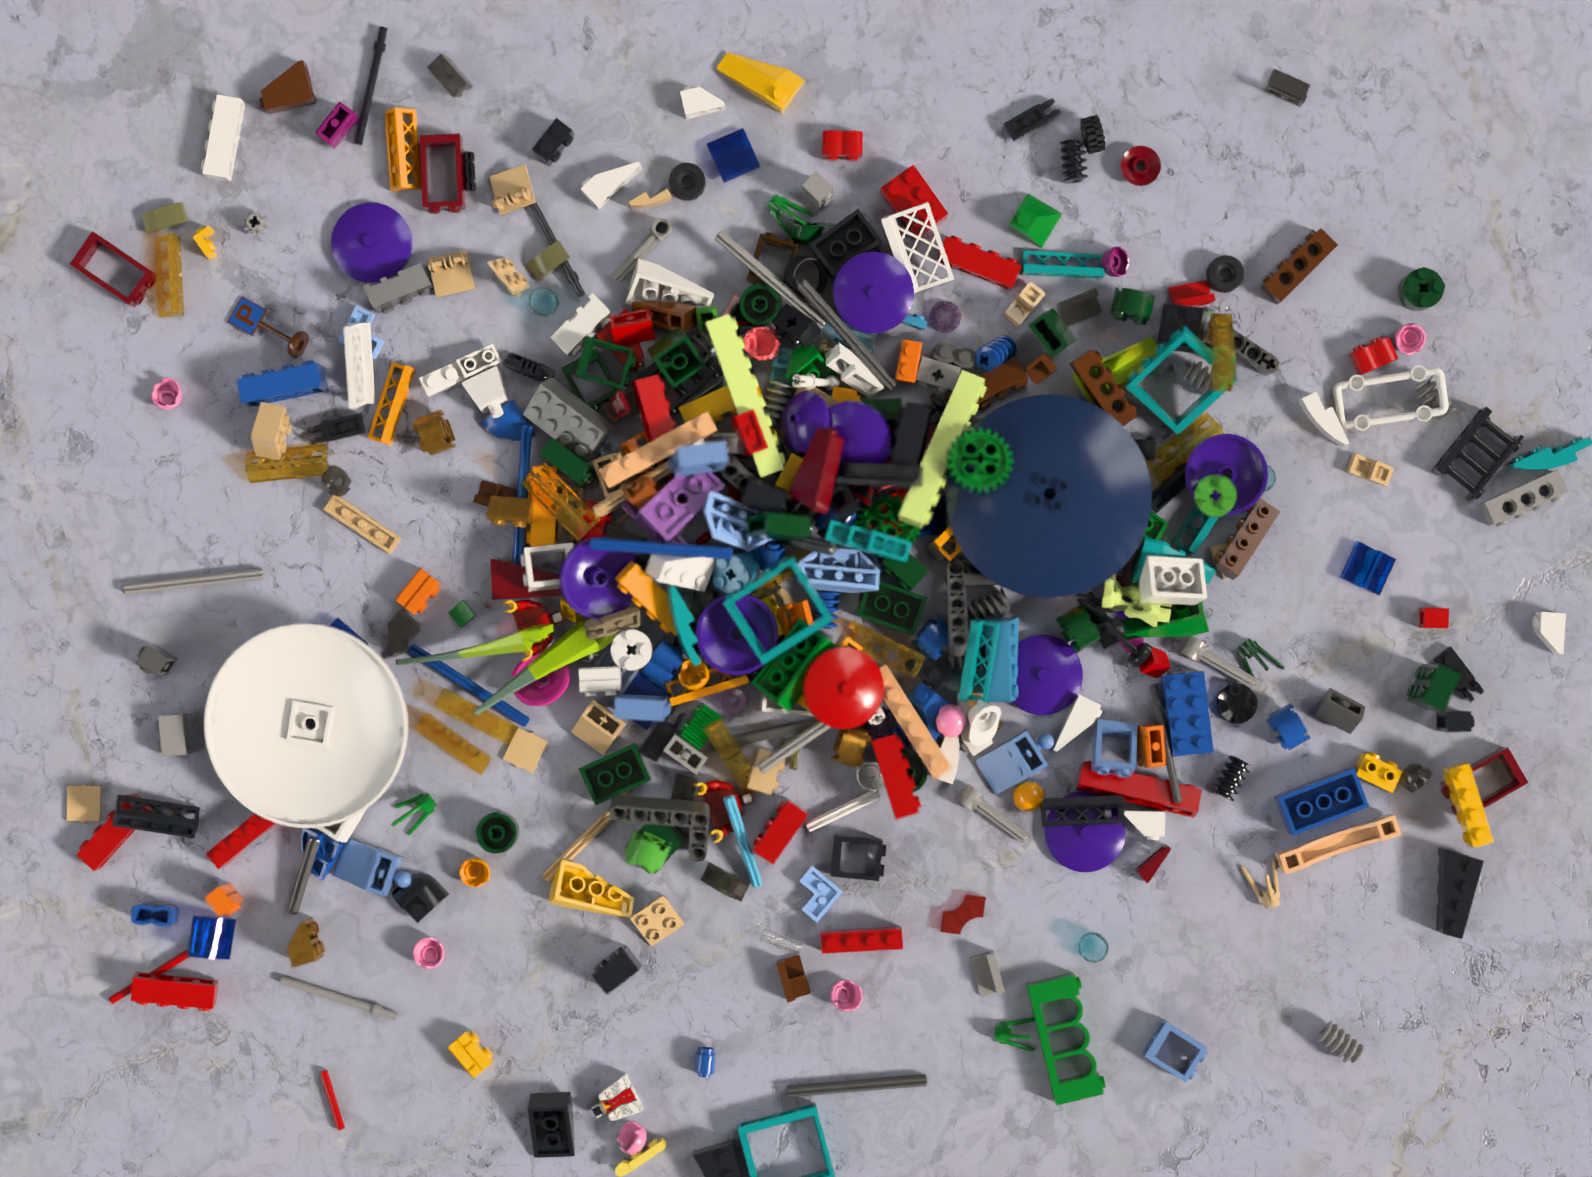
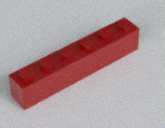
M1083 761L1079 768L1075 790L1099 796L1124 795V802L1194 818L1199 811L1202 789H1198L1194 785L1179 784L1182 803L1174 804L1169 779L1164 781L1157 779L1153 775L1143 776L1137 774L1136 771H1134L1131 777L1126 778L1118 777L1115 774L1100 775L1097 772L1091 771L1092 761Z

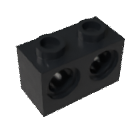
M1436 711V731L1472 732L1475 721L1471 711Z

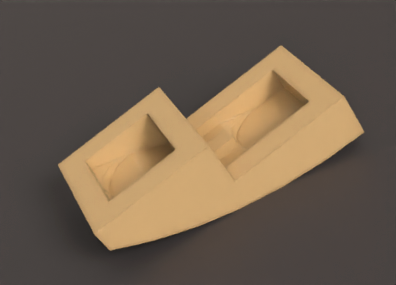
M668 189L652 198H649L645 192L629 201V205L632 209L652 208L672 200V196Z
M1030 281L1003 315L1019 327L1046 293Z
M1352 453L1346 472L1387 487L1394 467L1371 460L1357 453Z

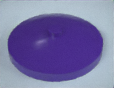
M362 203L347 210L336 222L331 236V249L338 266L348 276L363 283H380V279L383 277L388 279L397 275V272L403 270L407 265L412 252V235L408 224L397 211L380 203Z
M866 252L854 256L841 267L836 275L833 285L835 308L840 317L849 326L858 331L882 333L891 330L906 318L913 304L914 286L908 270L899 260L886 253Z
M842 401L828 407L830 415L829 427L837 430V435L844 438L837 470L841 477H843V462L887 463L892 447V436L887 422L877 410L858 401Z
M1235 434L1215 435L1201 442L1191 453L1185 471L1186 485L1191 497L1194 499L1196 487L1204 478L1211 475H1220L1229 479L1236 490V501L1232 509L1225 515L1239 514L1251 508L1264 493L1268 480L1266 460L1259 448L1242 436ZM1213 491L1209 497L1213 498L1214 502H1217L1221 495Z
M591 538L574 546L564 558L559 574V584L565 601L574 611L588 618L600 619L601 617L625 610L632 603L631 599L633 596L629 592L623 593L617 587L619 583L614 578L630 561L637 565L638 563L632 552L590 549Z
M726 595L712 601L699 618L696 630L699 650L712 667L723 673L742 675L756 671L763 664L723 604L727 600ZM745 595L734 602L766 652L775 647L778 640V628L770 609L762 601L751 595Z
M1034 635L1018 642V675L1016 680L1018 696L1012 702L1021 710L1035 715H1051L1064 710L1075 700L1082 686L1083 669L1077 653L1074 652L1067 642L1051 635Z
M1078 791L1062 798L1094 797L1099 795ZM1108 808L1104 813L1110 819H1118L1117 808ZM1088 809L1084 815L1090 820H1095L1100 814L1094 809ZM1051 810L1046 817V821H1055L1059 815ZM1068 810L1064 816L1069 820H1076L1079 814L1074 810ZM1124 819L1123 824L1044 827L1045 842L1051 855L1064 867L1077 872H1094L1111 864L1121 852L1126 835Z

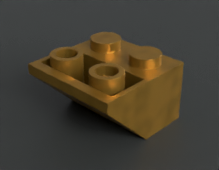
M491 496L486 519L491 520V524L506 526V522L512 523L511 526L526 528L527 524H532L534 500Z
M313 917L299 924L287 947L292 968L317 961L324 956L325 946L322 940L319 941L317 934L319 933V926L316 921H313Z

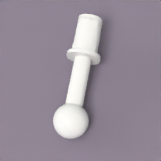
M809 373L807 375L795 374L792 378L797 379V381H792L794 387H805L808 390L814 389L815 386H822L829 391H833V386H840V381L835 375H829L824 379L816 378L814 374Z

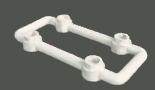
M1417 365L1411 371L1363 378L1361 375H1353L1349 380L1338 382L1333 388L1336 416L1343 429L1356 428L1360 431H1365L1371 425L1413 419L1427 422L1433 416L1443 415L1448 410L1445 376L1438 367L1425 369V367ZM1436 375L1440 402L1439 408L1431 409L1429 406L1423 405L1412 412L1371 418L1362 414L1358 415L1355 420L1345 421L1342 389L1351 388L1354 391H1360L1367 385L1407 379L1421 382L1427 376Z

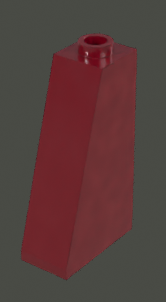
M828 426L826 429L817 428L788 491L789 495L810 509L826 514L829 509L844 438L837 435L838 431Z
M490 559L492 600L563 596L560 588L528 592V586H524L523 574H526L525 566L522 567L518 564ZM532 568L534 582L559 579V574Z

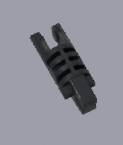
M515 353L508 354L507 358L503 361L505 368L540 382H544L551 377L554 379L556 372L542 363H537V361H532V359H527Z

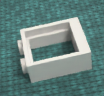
M573 543L524 548L523 554H520L521 566H525L526 574H523L524 586H528V592L560 588L559 579L533 581L530 555L564 551L566 557L573 548Z

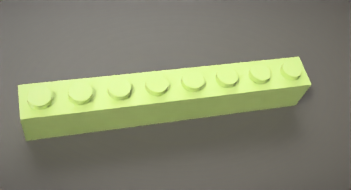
M728 314L706 322L707 330L737 414L740 415L754 409L767 442L768 448L752 454L759 476L763 477L783 470V465L786 464L783 453H778L776 446L779 445L776 434H772L769 426H772L769 414H764L762 407H765V402L762 395L758 396L757 394L758 382L755 375L751 376L749 368H752L749 357H744L742 352L745 346L742 338H737L735 330L738 329L735 318H730Z
M962 370L920 465L923 466L922 487L910 488L899 513L900 521L920 529L923 528L924 524L928 525L932 515L930 509L932 505L936 506L940 495L937 493L940 487L944 488L948 478L945 476L947 466L952 464L946 462L947 457L951 456L947 453L948 449H953L950 446L952 442L957 443V435L962 437L963 431L968 433L971 422H969L971 415H976L979 408L977 401L979 397H984L987 389L984 386V378Z

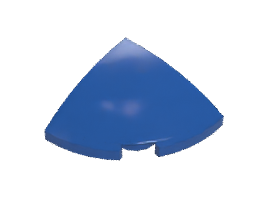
M514 400L501 407L504 412L502 416L493 418L490 414L480 422L492 435L498 438L511 439V441H520L522 425H529ZM532 429V437H533V436H535L536 434L534 433V431H533V429Z
M303 828L301 834L302 851L305 850L309 838L313 837L320 841L311 872L322 881L333 867L344 842L336 841L317 829Z

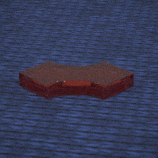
M965 894L963 902L957 908L942 912L940 932L960 935L962 928L968 921L983 917L986 897Z

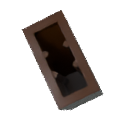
M304 60L298 61L261 90L262 97L259 98L262 109H265L269 115L315 104L313 87L308 67Z

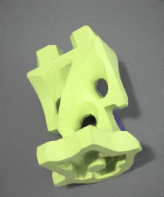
M1116 574L1105 582L1102 608L1113 610L1118 617L1142 619L1153 627H1157L1158 621L1169 622L1171 609L1161 608L1160 606L1172 607V604L1141 603L1139 585L1133 583L1132 586L1122 587L1116 581ZM1123 597H1129L1132 602H1125Z

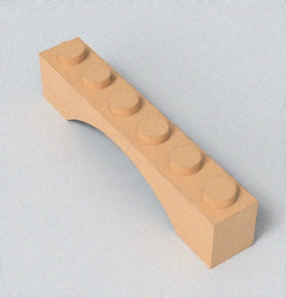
M706 412L599 469L607 486L612 489L648 467L669 457L674 453L676 447L693 445L718 432L709 413Z
M885 664L879 668L884 681L883 699L933 778L938 779L952 770L953 767L915 711L892 671Z
M1387 814L1276 852L1275 856L1281 872L1288 874L1336 854L1399 836L1401 832L1395 815Z

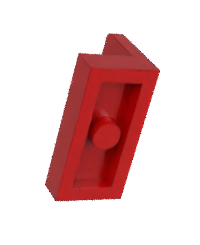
M1207 280L1168 288L1172 305L1197 307L1215 302L1214 293H1210Z
M649 308L609 316L616 345L625 346L655 339Z
M754 409L731 418L744 456L768 448Z

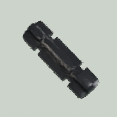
M469 151L463 153V160L465 162L463 163L464 179L466 180L464 186L466 191L472 192L476 190V183L474 182L476 180L475 164L473 163L475 157L474 153Z

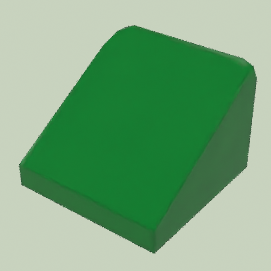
M461 600L448 612L460 628L477 616L465 600Z

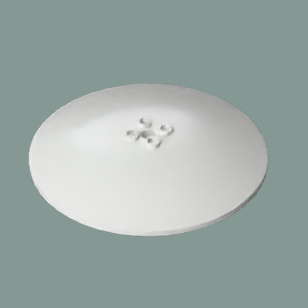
M293 624L268 630L247 641L228 658L218 672L210 689L205 708L204 726L207 749L216 773L223 784L241 804L265 819L286 826L300 828L330 826L350 819L366 810L380 798L394 780L404 758L407 745L408 716L406 704L399 684L390 668L372 648L358 638L339 629L324 625ZM308 718H312L315 721L316 726L314 729H309L306 726Z

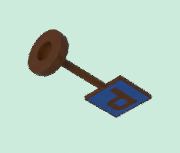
M242 296L227 321L228 323L251 336L254 335L258 326L263 327L289 342L287 352L293 358L299 357L304 352L309 341L308 333L298 331L291 338L262 322L267 309Z

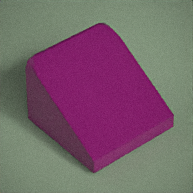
M1135 638L1128 641L1137 648L1144 642V639ZM1121 641L1117 642L1126 653L1132 652Z

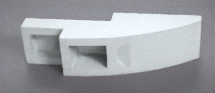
M491 344L457 359L452 364L420 377L419 381L428 398L441 391H447L462 384L461 382L495 367L502 361L494 345Z

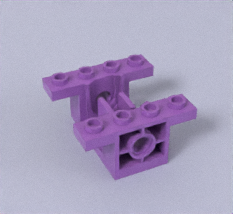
M712 472L678 476L669 482L641 510L629 500L621 503L620 506L655 542L688 544L678 534L679 531L703 507L705 508L709 491L722 495L721 491L725 485ZM684 497L686 504H679L677 498Z

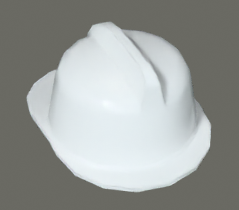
M978 700L976 705L969 711L968 719L971 725L969 740L972 744L981 746L993 738L1001 715L999 707L991 706L982 700Z

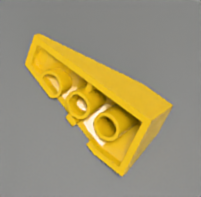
M729 52L725 54L716 70L781 114H783L805 81L789 69Z
M561 860L551 883L548 903L571 909L630 918L635 898L604 881L599 875L588 871L583 865Z

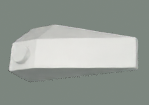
M638 259L632 274L625 304L632 306L633 301L680 302L697 306V308L710 307L714 293L658 264Z

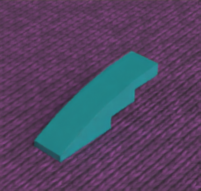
M833 520L829 522L824 539L825 541L905 563L907 562L912 542L877 531H869Z
M667 584L668 605L673 626L687 658L693 666H697L701 663V660L691 645L698 640L688 625L695 619L674 585Z

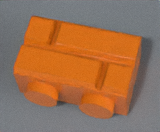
M902 340L895 375L896 382L910 385L915 384L922 348L921 342Z
M420 568L395 600L412 614L416 615L418 612L422 614L428 606L426 602L429 598H435L440 592L439 586L441 583L426 570Z
M1145 724L1137 726L1138 766L1147 768L1166 766L1163 725Z
M231 883L218 886L205 898L207 903L213 906V910L218 916L225 914L227 917L237 912L241 908L240 904L243 902V898L238 892H235L236 889Z

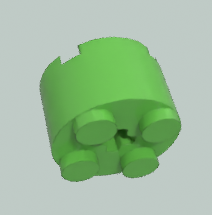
M1208 476L1201 480L1196 487L1194 494L1195 505L1201 513L1208 517L1217 518L1224 516L1235 504V487L1229 479L1223 476ZM1213 491L1221 495L1217 502H1214V499L1209 497Z
M634 830L624 852L626 856L625 861L632 865L644 866L643 869L650 873L661 870L671 845H664L665 840L654 834L644 831L643 835L638 834L639 830Z

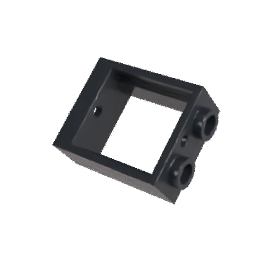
M834 834L830 876L879 881L880 876H884V865L881 864V858L886 855V844H883V839ZM842 842L877 845L874 875L839 871Z

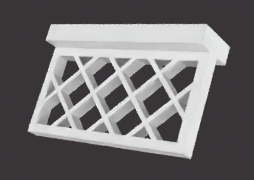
M929 202L886 215L881 219L894 258L906 267L912 278L914 294L955 279ZM926 209L928 217L925 223L914 218L917 210ZM905 216L910 219L906 229L898 226L897 217ZM912 221L923 225L919 236L908 231ZM925 227L934 232L935 236L932 242L921 237ZM906 233L917 238L913 248L904 244L903 239ZM919 240L930 245L925 255L914 250ZM932 246L941 252L938 261L927 256ZM912 253L923 257L919 267L911 264L910 257ZM925 259L936 264L932 274L921 269ZM938 265L947 270L948 277L941 279L934 275ZM919 272L930 276L927 284L919 286L916 279Z
M370 322L348 323L347 326H344L349 409H355L365 404L375 403Z

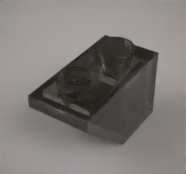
M400 608L387 624L390 653L393 655L402 654L408 647L407 642L411 637L414 639L421 631L419 627L422 623L403 608Z
M709 862L701 878V881L720 893L742 901L750 885L748 881L711 862Z

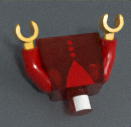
M509 600L503 602V604L510 606V609L504 611V613H513L518 631L535 625L552 623L556 625L564 622L560 611L549 614L547 607H543L539 602L531 600ZM555 631L548 634L547 638L533 642L531 651H523L526 654V658L522 661L525 662L531 656L543 652L552 642V635L555 634Z
M713 780L693 784V786H700V791L694 794L703 795L705 802L710 807V817L715 830L710 832L708 836L715 834L717 837L716 841L712 843H717L723 837L734 832L724 803V797L729 795L735 797L742 821L743 815L746 814L744 806L754 803L750 791L739 794L738 788L733 787L728 782Z

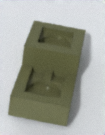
M183 202L167 205L141 214L147 234H152L165 228H173L188 222Z
M558 240L534 257L527 265L537 281H540L555 271L556 267L570 259V256Z

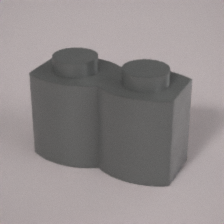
M939 342L936 344L933 360L961 367V370L968 371L973 367L976 352L970 348H956L950 343Z

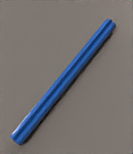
M522 425L516 498H528L533 429L531 425ZM514 527L512 563L521 565L520 554L524 552L525 528Z
M595 537L590 539V549L717 559H731L733 553L731 547Z
M412 644L408 649V653L413 657L431 655L416 644ZM442 661L423 662L484 702L493 695ZM503 700L491 706L522 727H525L530 721L528 716Z

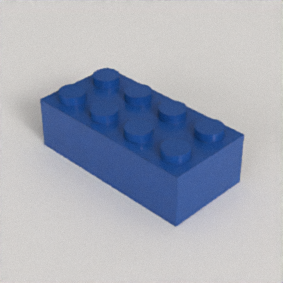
M313 360L302 362V366L298 367L286 365L282 366V370L274 371V369L263 370L262 374L259 375L247 373L243 374L242 378L236 379L241 403L249 407L259 406L261 402L274 403L329 391L324 367L314 363Z
M1204 671L1160 676L1165 721L1172 756L1214 752Z
M1350 767L1274 796L1287 832L1293 836L1369 807L1355 768Z

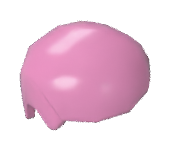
M1414 323L1401 326L1395 334V345L1400 352L1406 355L1421 351L1426 342V333L1421 326Z
M167 377L163 378L162 382L154 384L151 394L154 405L162 410L174 409L180 404L183 397L179 383Z
M948 704L939 709V714L935 718L938 731L943 736L951 738L960 735L966 727V716L963 709L954 704Z
M432 937L420 939L415 944L413 950L415 962L425 969L437 967L443 961L445 954L443 945Z
M850 980L837 981L830 991L831 1002L839 1010L852 1011L861 1005L863 999L860 986Z
M635 1121L625 1123L617 1137V1141L622 1145L620 1149L629 1155L640 1151L646 1142L645 1128Z

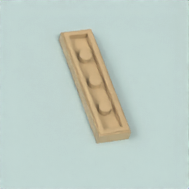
M336 493L332 495L323 508L324 511L390 555L402 539Z

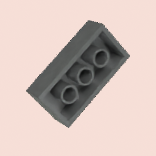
M552 377L539 385L523 413L525 417L585 463L597 456L614 428L612 423Z

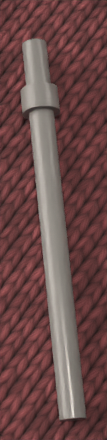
M282 976L280 984L371 1012L376 1017L383 1016L396 1020L398 1012L385 1009L383 1005L376 1003L373 1005L286 976Z

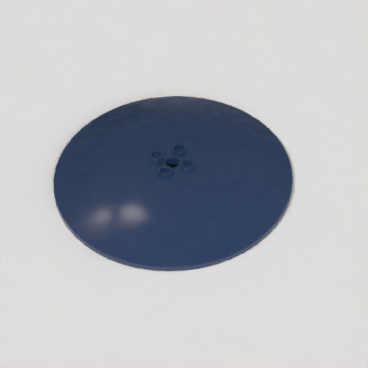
M1035 395L1009 402L997 408L974 426L973 429L976 433L982 427L983 433L990 429V435L992 436L998 432V440L1004 437L1005 439L1002 444L1010 445L1006 451L1013 452L1012 456L1008 459L1014 460L1012 465H1008L1013 468L1011 473H1007L1009 475L1008 480L1002 479L1004 484L1003 486L997 484L996 491L989 487L988 494H986L984 489L981 490L980 494H977V489L975 488L969 493L968 486L962 490L963 483L955 484L957 477L950 478L953 470L949 472L946 498L949 522L953 534L965 556L984 576L1003 588L1018 594L1038 598H1061L1086 592L1099 586L1116 574L1130 560L1137 550L1148 525L1152 501L1151 481L1139 446L1131 434L1113 416L1101 408L1077 398L1063 395ZM972 447L964 448L968 454L975 453ZM990 447L985 449L987 454H995L994 449ZM978 457L977 460L979 464H982L983 461H981V458ZM972 467L964 468L967 474L975 473ZM990 467L985 468V472L988 475L995 474L994 469ZM1050 488L1055 491L1054 499L1048 500L1044 497L1046 489Z

